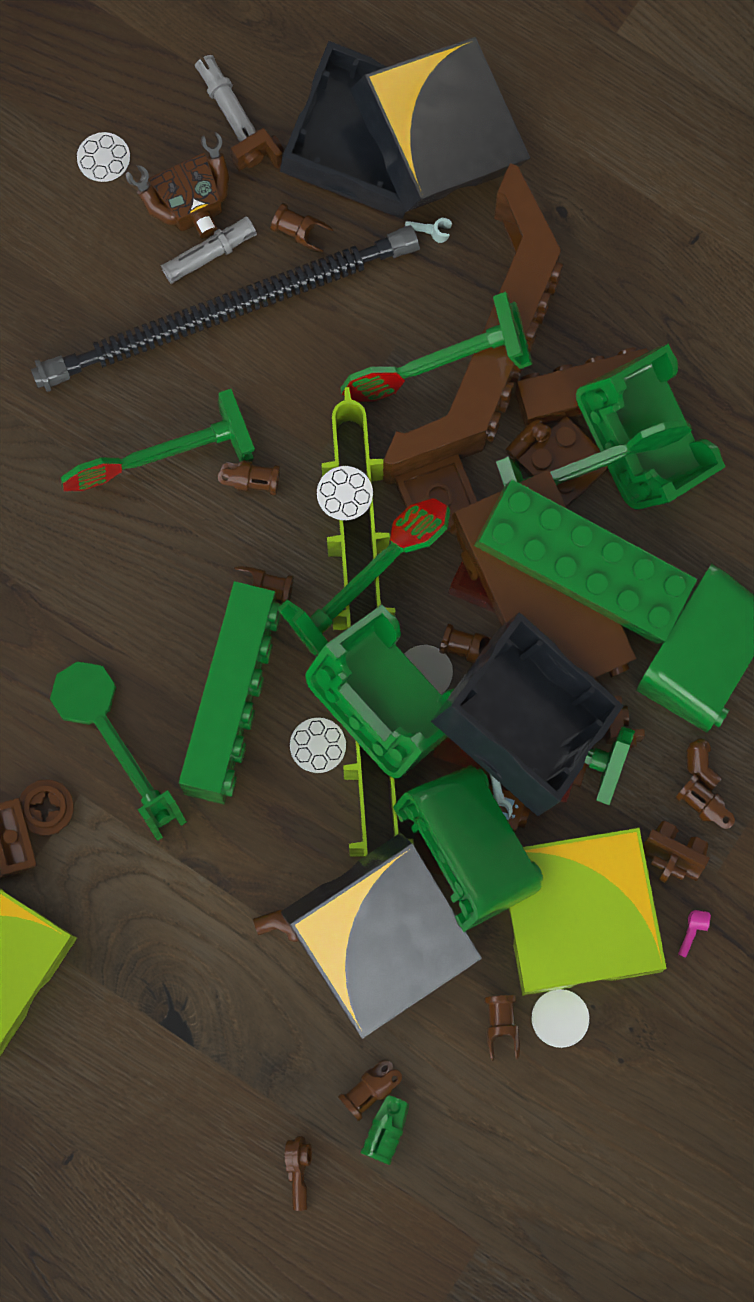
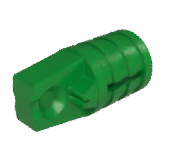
M390 1095L386 1097L372 1121V1126L364 1141L365 1144L361 1149V1154L385 1164H391V1159L403 1134L409 1108L407 1102Z

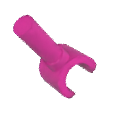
M694 910L689 914L687 934L679 950V955L687 956L696 936V930L708 931L711 917L709 912Z

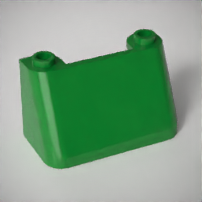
M669 344L657 347L577 389L576 400L600 452L614 446L625 445L639 432L658 424L685 419L667 382L675 377L678 372V361ZM691 432L679 441L660 449L631 453L622 460L607 465L622 498L633 509H643L669 503L726 467L719 448L707 439L695 440Z
M711 564L673 626L667 640L663 643L644 674L636 691L708 733L713 725L719 728L730 711L724 706L754 657V594L724 570Z
M380 605L327 643L311 664L305 676L308 687L376 764L388 776L400 778L448 737L431 720L454 689H449L441 695L396 646V642L401 635L399 621L383 605Z
M472 765L413 788L404 793L393 806L401 823L409 819L414 822L411 827L413 833H421L454 891V894L450 896L452 902L460 901L459 905L462 911L455 918L463 933L536 894L541 889V881L543 880L539 866L534 861H530L488 788L489 780L482 769H476Z

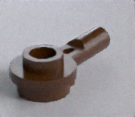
M297 1136L295 1140H287L285 1146L286 1172H289V1182H292V1206L295 1211L307 1210V1186L304 1181V1170L306 1166L311 1165L312 1146L311 1144H306V1139L303 1136Z

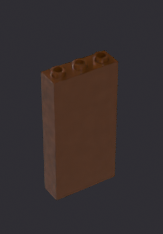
M549 469L519 482L566 508ZM502 491L464 507L451 515L501 626L520 612L554 642L564 656L578 668L587 672L597 682L596 677L609 672L610 676L614 677L630 669L628 662L635 660L636 657L619 623L473 546Z

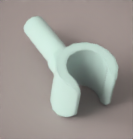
M440 218L435 224L406 221L405 226L411 225L414 231L431 234L436 242L443 243L448 240L450 235L441 233L438 228L450 229L452 222L447 218Z
M490 774L493 796L499 806H504L507 809L508 818L510 819L513 812L512 805L505 800L501 783Z

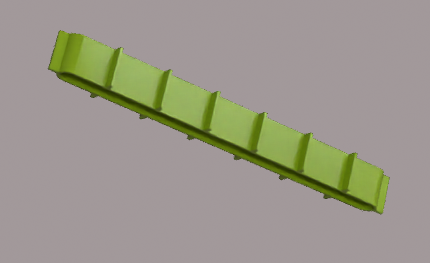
M345 387V401L337 404L332 413L335 461L322 463V477L331 469L339 467L337 428L343 422L353 421L359 424L363 431L366 476L370 482L383 480L384 459H370L365 409L360 403L351 400L350 389ZM372 499L369 506L372 558L374 559L377 554H380L389 546L390 535L389 533H375ZM339 520L340 535L327 537L328 556L342 557L345 587L348 584L344 526L343 520ZM379 576L374 580L376 608L381 605ZM349 605L346 607V610H343L333 619V630H347L351 627ZM386 608L390 614L395 616V608ZM355 740L357 763L343 765L344 780H358L363 842L349 844L350 856L364 857L368 854L361 756L360 745ZM389 776L393 833L395 837L399 834L397 814L393 809V806L396 804L394 778ZM408 839L412 844H414L413 839Z

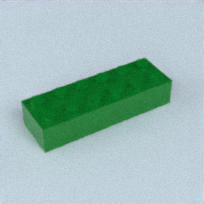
M513 479L504 486L473 545L656 644L667 640L697 581L693 576Z
M235 581L233 583L179 780V785L184 795L225 804L226 797H232L237 783V776H235L234 770L235 763H242L246 750L245 737H243L244 730H251L255 716L252 700L254 696L260 697L264 677H262L263 670L261 669L262 663L268 664L273 649L270 634L271 631L277 632L281 620V613L278 611L280 603L276 602L275 591Z

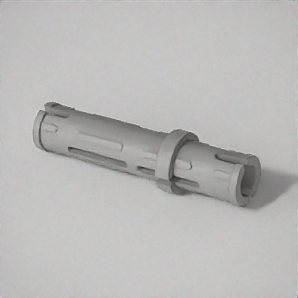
M204 56L209 69L207 70L201 59L196 62L195 68L207 84L209 96L217 101L238 140L241 142L247 138V133L250 136L257 131L231 89L233 85L230 79L223 76L214 56Z
M245 216L222 231L221 229L214 231V235L204 242L160 265L170 284H173L224 253L226 255L232 253L234 247L256 236V230L249 218Z

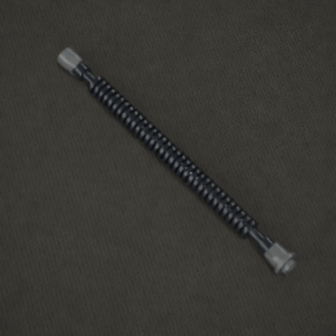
M411 225L402 227L395 232L387 234V237L375 241L374 246L358 251L356 246L350 247L351 254L346 248L342 250L343 257L338 251L334 253L335 260L332 254L326 256L327 263L324 257L318 259L319 266L316 260L311 261V269L308 263L303 264V272L300 266L295 267V275L292 269L287 270L288 278L282 272L278 274L279 281L276 275L270 277L271 284L268 278L263 279V287L260 281L255 282V290L251 284L247 285V293L243 287L239 288V296L235 290L231 291V299L227 293L223 294V302L217 296L214 298L215 305L209 299L206 301L207 308L203 302L198 303L199 311H197L195 305L190 306L191 314H189L187 308L182 309L183 317H181L179 311L174 312L175 320H173L171 314L166 315L167 323L161 317L158 318V326L154 320L150 321V329L146 323L142 324V332L138 326L134 327V335L128 329L125 331L126 338L120 332L117 334L118 341L112 335L109 337L110 344L104 338L101 340L102 347L96 341L93 343L94 350L78 356L74 353L63 358L60 355L42 362L39 359L35 360L37 367L31 369L38 388L44 386L46 392L51 391L50 387L69 380L70 376L82 372L81 368L100 362L102 368L106 367L105 359H108L111 365L115 363L114 356H116L118 362L123 360L122 353L125 354L126 359L130 358V350L133 351L134 356L138 355V347L141 348L142 352H146V344L152 350L155 348L154 341L160 347L164 345L162 338L168 344L172 342L170 335L176 341L180 339L178 332H181L184 338L188 336L186 329H189L191 335L196 333L194 326H197L199 332L204 330L202 323H205L207 329L211 328L210 320H213L216 326L220 324L219 317H221L223 323L228 321L227 314H229L231 320L235 319V311H237L239 317L243 316V308H245L247 314L251 313V305H253L255 311L259 310V302H261L263 308L267 307V299H269L271 305L275 304V296L279 302L283 301V293L287 299L291 298V290L295 296L299 295V287L303 293L307 292V284L311 290L316 288V282L319 287L323 286L324 279L329 284L332 282V276L337 281L340 279V274L345 278L348 276V271L351 275L356 273V268L359 272L363 271V263L377 258L383 260L391 256L396 258L418 251L420 246L416 233Z

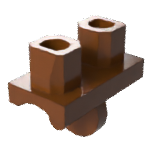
M662 821L656 830L652 829L643 844L644 854L653 859L651 865L663 870L659 877L660 881L666 883L670 875L680 880L687 876L697 881L710 859L706 856L708 842L698 837H691L686 846L675 841L674 839L679 830L667 821Z

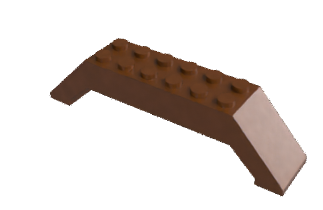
M510 163L497 193L494 219L502 222L514 249L515 256L499 294L506 291L510 303H517L529 352H531L537 337L535 334L539 324L542 325L547 314L551 295L554 296L559 285L560 274L564 264L559 262L561 249L519 167ZM495 304L482 334L486 333L487 329L500 324ZM505 345L495 349L490 347L473 354L447 416L405 434L396 431L383 461V482L390 485L394 484L395 477L457 454L460 459L482 452L487 441L493 443L500 426L499 421L502 413L499 411L506 412L512 398L513 382L517 383L524 369H519L510 360Z

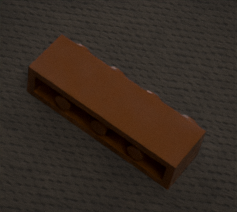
M635 347L627 348L620 351L617 356L605 359L604 356H596L588 359L583 365L573 367L571 364H566L555 368L552 373L544 375L531 373L523 376L521 381H517L515 394L525 427L536 419L544 420L546 424L560 421L565 416L573 418L583 415L576 400L577 389L647 353V348L637 350Z

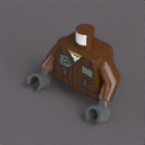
M215 132L217 144L214 147L206 145L204 135L201 138L202 146L210 153L208 157L204 152L150 178L148 171L144 167L137 166L142 174L138 182L133 180L130 172L126 173L127 182L138 187L137 193L151 216L167 225H175L179 231H185L195 226L202 239L214 235V231L218 230L213 217L222 212L221 203L227 198L229 174L224 155L219 152L222 146V138L217 132Z

